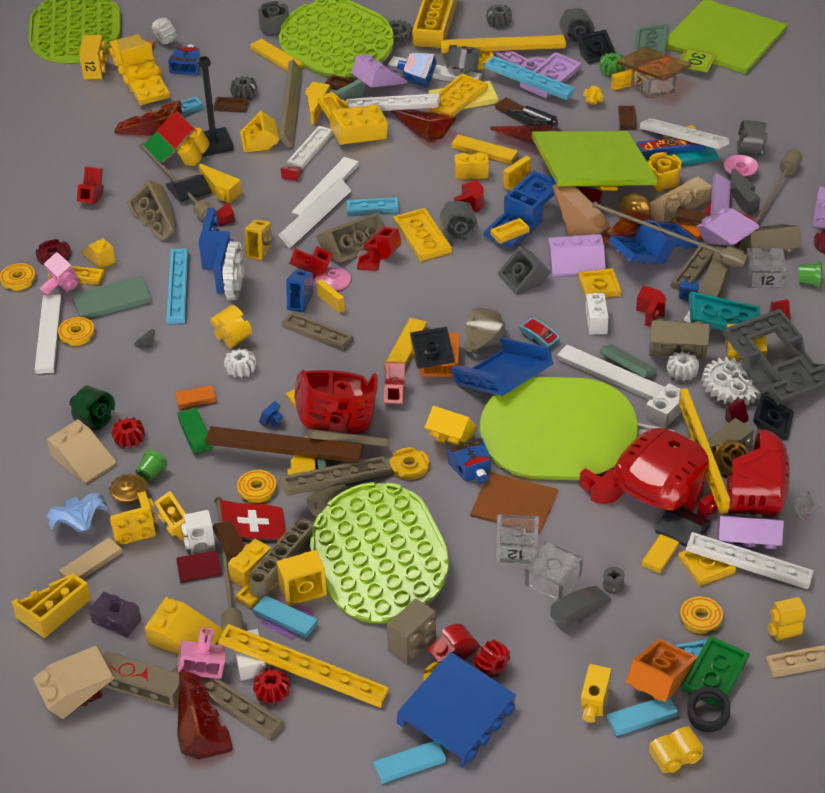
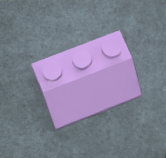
M601 234L548 238V258L552 277L578 275V272L606 269L604 244Z
M718 514V540L735 545V542L743 543L744 547H756V544H764V548L777 549V545L782 546L784 520L779 518Z

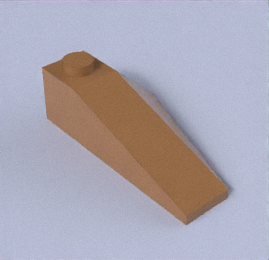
M557 184L552 186L557 204L562 211V220L565 221L567 227V236L601 234L603 237L611 228L602 212L596 207L593 208L592 203L575 186H557Z

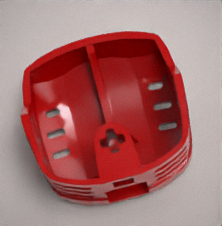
M301 370L296 379L294 393L296 409L301 423L306 428L350 434L365 432L371 426L378 389L377 374H372L368 383L364 376L350 372Z
M652 428L638 436L621 453L615 464L613 480L626 493L646 504L672 511L685 503L687 510L692 512L704 494L709 458L702 446L693 440L668 428Z
M758 429L754 441V451L733 459L732 475L727 477V493L730 498L729 514L780 515L790 484V464L784 442L773 431Z

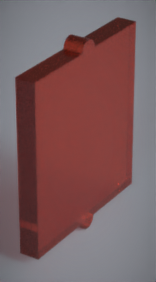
M630 227L604 233L603 236L610 239L611 235L625 236L638 233V229Z

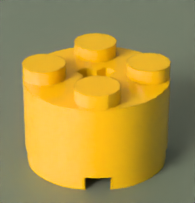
M664 152L653 154L649 158L648 164L658 181L657 185L651 186L658 192L678 187L682 164L680 158L674 154L668 156Z
M235 305L226 307L210 318V322L215 328L214 335L219 341L223 339L229 349L234 348L252 335L249 321L243 320L241 316L244 314Z

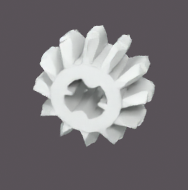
M160 18L153 23V33L158 42L164 45L176 39V29L170 20Z
M239 348L226 354L224 366L228 375H233L234 378L240 376L242 379L243 376L249 377L250 373H254L256 359L252 351L248 352L247 348L244 350Z
M681 351L680 354L674 352L673 356H669L666 367L667 373H669L670 378H675L676 381L682 380L684 382L686 379L691 381L698 374L699 361L695 355H690V352L683 353Z

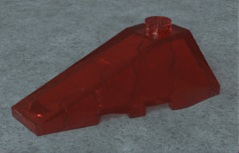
M180 100L161 105V109L152 112V110L146 111L140 118L134 116L119 122L114 130L115 134L153 136L173 113L177 111L182 115Z
M415 109L391 110V113L413 133L429 143L436 142L437 139H443L456 121V117L447 114H440L439 117L438 115H433V112H420V110Z
M553 125L490 126V130L495 133L536 146L531 137L532 132L562 131Z
M182 669L179 672L177 729L181 753L200 760L231 752L233 746L229 731L226 726H221L218 720L220 714L217 709H213L208 701L210 695L200 676Z

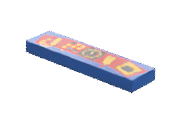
M678 138L639 141L636 144L643 156H650L661 152L670 154L706 150L705 145Z

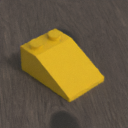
M168 597L164 598L145 626L147 643L149 645L178 655L181 640L198 642L201 628L206 627V635L208 628L214 631L211 642L213 645L218 644L223 632L220 626L187 604Z

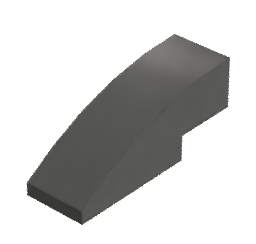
M735 168L732 169L730 188L736 203L747 216L758 212L760 197L755 193V185Z
M597 586L579 589L553 603L550 616L566 629L577 620L581 623L610 602L611 597Z

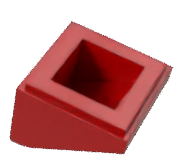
M290 166L280 169L281 178L295 181L298 180L303 171L301 168Z
M230 203L225 204L216 211L217 216H219L218 226L235 222L234 211Z
M374 250L359 256L357 269L379 270V256Z
M788 299L770 303L769 312L781 309L790 320Z

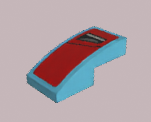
M530 318L519 327L530 341L535 339L541 346L548 348L557 343L561 338L550 327L535 318Z

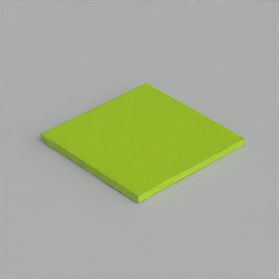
M702 0L668 35L667 49L682 54L686 47L717 53L712 64L746 74L786 31L787 24L712 0Z
M628 131L532 132L531 137L557 186L657 185V177Z

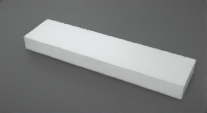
M318 126L287 161V166L303 169L332 137V129Z

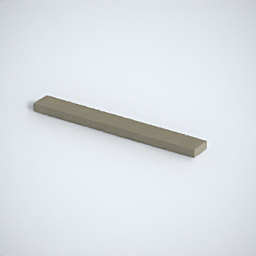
M294 59L289 61L279 133V138L287 148L293 147L302 70Z

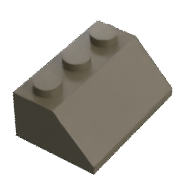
M789 224L759 226L758 229L741 239L740 243L744 252H749L752 256L762 255V252L765 251L768 254H774L782 249L784 252H792L794 248L801 247L800 226Z
M657 319L652 321L649 355L673 356L674 352L680 354L682 351L683 353L690 352V355H695L696 358L706 359L709 324L701 321L686 323L683 320L667 322L664 319Z

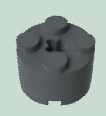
M278 1L262 4V8H258L260 29L267 36L280 33L281 25L289 16L288 6L285 3L283 5L278 4Z
M580 8L567 9L560 20V29L563 35L573 45H578L577 36L593 33L595 30L588 13Z
M449 45L446 68H458L462 72H476L480 50L468 46H459L457 48V45Z
M742 120L738 132L740 137L739 141H737V152L762 156L764 150L763 143H766L768 136L767 133H764L767 123Z
M449 201L440 212V223L444 234L449 240L462 242L467 240L466 238L470 235L473 236L476 233L478 223L469 203Z

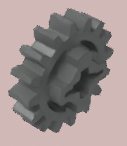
M388 21L393 30L394 43H406V40H410V37H413V27L410 23L407 24V21Z

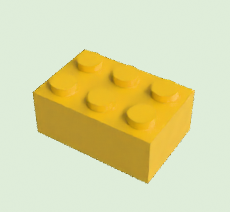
M372 104L369 106L331 110L330 128L339 144L343 145L387 139L388 122L379 106Z

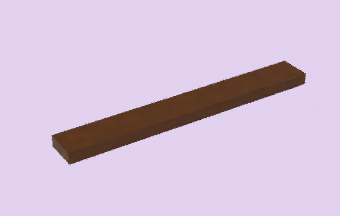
M210 426L205 438L206 445L359 463L364 450L363 444Z

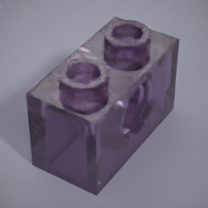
M103 592L89 608L92 623L126 638L142 620L139 606L107 592Z

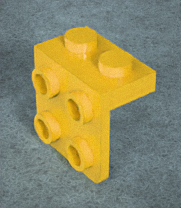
M526 155L503 170L504 188L511 191L531 173L530 157Z
M146 491L137 493L140 508L110 517L117 545L156 536L154 524H157L155 512H151L155 509L152 498H147Z

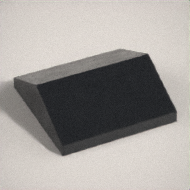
M606 29L577 36L580 54L588 64L599 62L601 56H604L606 53H616Z
M193 175L166 183V187L180 202L190 199L188 193L194 198L211 193V189L203 175Z
M447 327L410 332L412 352L417 369L455 362Z
M760 393L753 422L758 429L773 431L782 440H787L794 411L782 404L777 405L773 399Z
M679 507L672 511H665L655 529V533L674 539L680 545L687 547L691 533L703 535L712 521Z

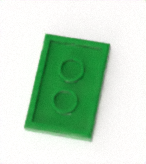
M709 635L681 690L691 695L696 689L704 686L715 687L729 697L749 659L750 653ZM701 699L722 709L721 704L715 699Z

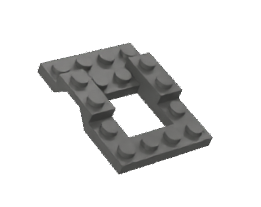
M781 309L732 325L723 330L722 334L744 361L741 367L764 395L769 393L777 405L825 387V364L814 363L805 352L802 335ZM775 332L784 343L785 348L783 352L789 360L772 366L752 340Z

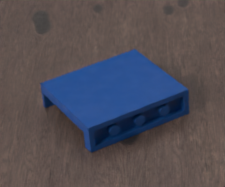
M501 337L502 350L472 368L455 365L451 368L456 385L503 396L553 365L551 351L545 346Z
M449 652L398 710L396 723L403 728L409 723L460 757V766L463 768L468 761L472 762L479 747H484L491 737L490 734L494 730H499L503 723V718L513 713L516 704H514L516 694Z

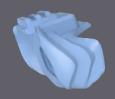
M90 493L80 501L75 497L65 501V506L51 507L46 516L49 519L48 525L51 531L60 522L71 526L77 532L89 529L96 509L109 510L106 501L103 499L104 496L99 493Z

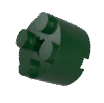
M86 385L75 396L71 397L69 405L71 406V414L74 421L78 419L88 427L102 429L112 418L110 413L111 410L114 411L115 400L111 394Z

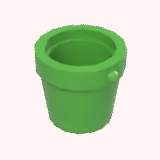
M818 261L816 264L800 265L799 283L811 284L819 288L822 283V263Z
M146 450L136 469V474L144 477L145 481L152 482L162 471H165L168 465L167 460L157 451Z

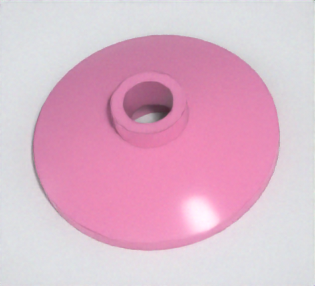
M734 155L725 160L724 169L731 174V170L735 168L744 177H748L757 172L758 163L749 156Z
M338 267L327 268L324 274L317 276L315 279L316 285L322 279L337 292L344 290L351 283L349 272Z

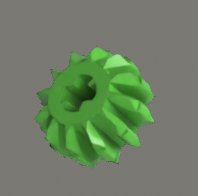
M606 53L604 56H601L599 63L600 71L603 75L607 74L608 77L612 76V74L623 72L626 69V58L623 55H618V53Z

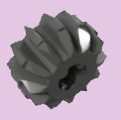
M501 4L490 6L486 13L488 24H491L492 27L497 26V28L504 27V25L508 26L512 20L511 8Z
M249 76L236 77L235 80H232L230 91L234 98L252 99V97L256 96L257 84L254 78H249Z

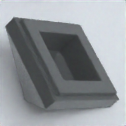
M149 330L134 345L136 347H153L155 330Z

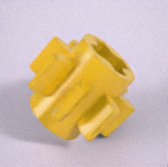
M591 86L589 89L586 88L583 94L584 98H586L585 102L591 105H597L598 102L602 103L604 98L603 93H601L602 89L596 86Z

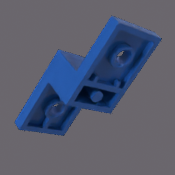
M533 170L504 196V213L484 230V237L497 242L490 234V229L521 218L530 227V231L501 243L514 249L542 223L543 205L555 195L552 188L556 184L555 180Z
M208 208L199 238L202 269H214L216 292L224 293V260L226 259L228 244L234 241L230 238L229 231H220L218 229L219 216L216 215L215 208Z
M644 220V222L699 242L678 224ZM642 224L635 238L611 235L608 241L614 246L613 248L616 251L623 253L628 261L650 262L652 264H665L674 247L682 246L686 249L698 247V245Z

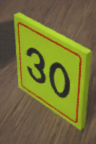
M686 47L677 66L708 73L717 53Z

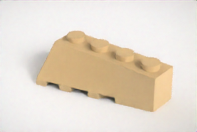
M698 176L651 201L649 203L651 212L648 219L670 223L676 218L678 207L693 210L711 200L712 185Z

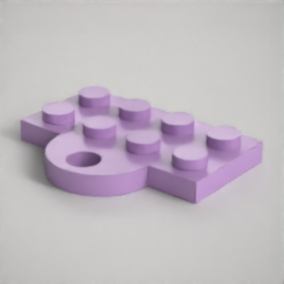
M554 52L547 59L539 57L527 59L523 62L522 67L565 83L581 69L582 63ZM520 82L521 88L547 99L551 95Z

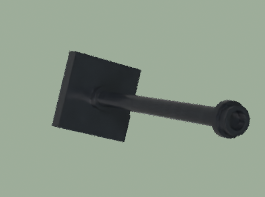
M207 56L200 57L198 61V66L202 68L209 130L203 131L209 140V147L202 154V157L234 151V145L226 127L217 129L215 127L208 68L211 65V61Z

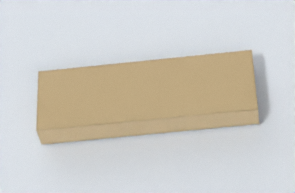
M108 537L60 569V576L63 578L74 573L81 579H84L120 555L122 549Z
M825 645L766 656L765 662L772 678L825 668Z

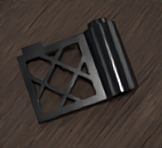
M528 105L524 107L523 111L507 110L506 113L509 116L548 131H552L558 126L557 116Z

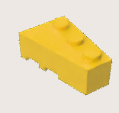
M72 573L50 583L49 587L37 592L35 590L30 593L31 596L20 601L17 598L11 602L15 617L45 639L91 600L88 583Z

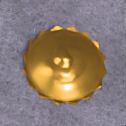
M629 193L620 201V213L642 221L650 217V204L642 194Z
M727 439L716 447L714 457L721 473L730 476L732 475L733 459L749 452L742 442Z
M123 474L111 482L109 494L121 504H135L139 502L137 493L147 490V481L138 474Z

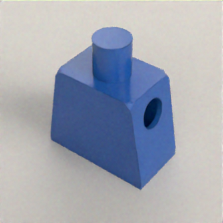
M295 270L286 280L287 310L305 312L313 294V274L308 271Z

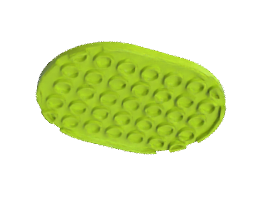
M45 0L40 4V7L33 10L29 19L28 38L30 48L40 58L56 63H80L79 51L84 35H102L103 41H106L105 54L108 53V48H110L109 42L121 37L120 9L117 3L111 0Z
M315 0L314 3L304 4L289 14L281 25L279 43L282 51L302 62L303 67L319 75L330 78L334 74L344 78H354L356 76L352 74L355 57L369 54L375 60L383 63L393 49L394 35L389 22L383 16L350 0Z
M532 377L503 396L494 394L486 404L480 420V436L484 440L490 459L499 467L510 471L511 474L528 479L580 480V472L584 468L601 477L602 474H605L610 469H615V464L621 453L637 438L638 433L637 417L628 399L616 388L589 378Z
M375 482L360 484L335 496L327 503L328 506L323 512L317 516L310 538L311 551L317 550L323 562L326 587L332 600L338 608L352 618L368 623H388L415 598L428 606L437 597L445 584L449 570V554L446 544L427 506L413 491L389 482L386 484H375Z

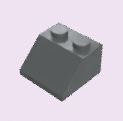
M522 246L516 249L498 272L517 294L540 286L551 273L532 251Z

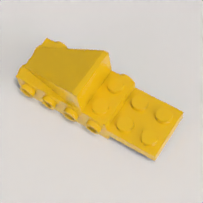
M139 34L109 42L110 58L112 57L115 67L117 66L118 72L123 78L124 84L127 85L130 92H133L139 105L170 98V92L160 76L162 75L160 66H157L156 60L153 57L151 43L146 42L144 39L142 40Z

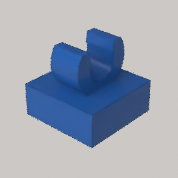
M685 279L684 282L681 281L679 286L680 299L689 300L691 291L699 292L698 281L695 280L694 284L688 283V279Z
M274 401L262 412L259 422L264 427L269 422L274 427L280 425L283 415L278 411L281 405Z

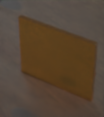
M645 46L617 60L616 63L662 81H666L692 65L690 62Z
M489 472L488 480L484 483L481 492L478 494L479 496L473 506L470 517L540 534L548 514L551 513L558 489Z

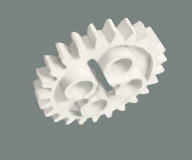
M231 241L228 244L226 259L224 260L223 283H225L224 290L227 300H238L242 289L245 265L243 262V248L240 242Z
M725 357L724 361L718 358L717 362L712 360L711 364H707L706 368H704L701 380L703 381L702 386L706 387V392H711L710 397H717L716 401L722 399L724 404H727V402L731 404L739 399H743L745 405L749 406L750 402L754 404L758 400L761 391L741 367L743 364L742 359L737 362L734 357L732 361H729L727 357Z

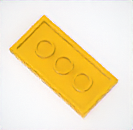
M462 73L438 92L440 94L438 108L424 109L452 119L487 90L488 83Z
M426 208L393 217L394 223L420 262L452 253L451 245Z

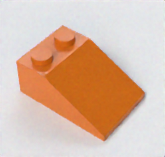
M658 638L633 659L626 683L632 685L638 691H644L652 695L656 700L666 702L675 694L693 667L697 656Z

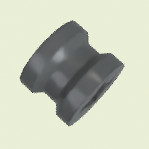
M618 567L607 568L603 574L604 590L612 594L621 592L624 588V571Z

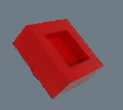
M712 492L699 500L697 513L699 516L705 518L718 510Z

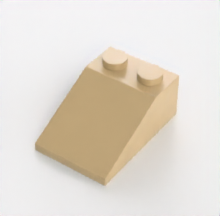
M78 419L47 438L50 456L85 485L117 465L115 459L90 428Z
M96 645L48 665L33 677V680L47 709L61 719H64L115 677L102 652Z

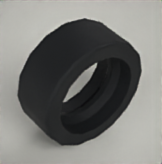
M704 686L696 689L690 695L687 703V716L690 723L696 729L703 732L721 730L730 718V701L727 695L715 687ZM704 698L717 700L722 706L721 716L714 721L700 719L695 712L697 702Z

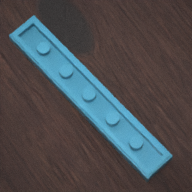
M492 56L485 63V68L564 100H567L575 93V88L498 57Z
M187 248L170 249L167 324L185 323L189 257Z

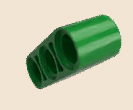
M195 407L177 412L180 426L193 455L212 450V445H206L205 443L208 431L198 409Z

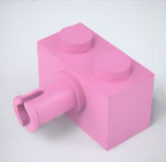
M56 252L44 263L51 278L39 288L46 296L58 285L66 292H69L77 286L80 280L72 266Z
M206 627L200 629L198 642L181 640L178 655V674L216 679L222 678L225 664V646L211 644L214 634L211 628H208L207 635L205 633Z

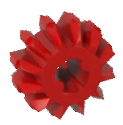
M126 417L124 420L119 419V422L113 425L112 438L116 445H120L122 448L126 446L131 448L133 445L138 447V443L143 442L145 428L141 420H136L135 417L131 419Z
M494 639L491 642L487 641L484 646H481V649L476 652L477 656L473 661L475 662L474 667L490 678L493 676L497 677L508 666L507 662L511 658L510 651L504 644Z
M268 667L267 672L260 670L259 676H255L253 692L258 701L263 700L265 705L269 702L275 705L276 701L283 702L284 697L289 696L290 680L287 678L285 671L280 672L278 668L271 671Z

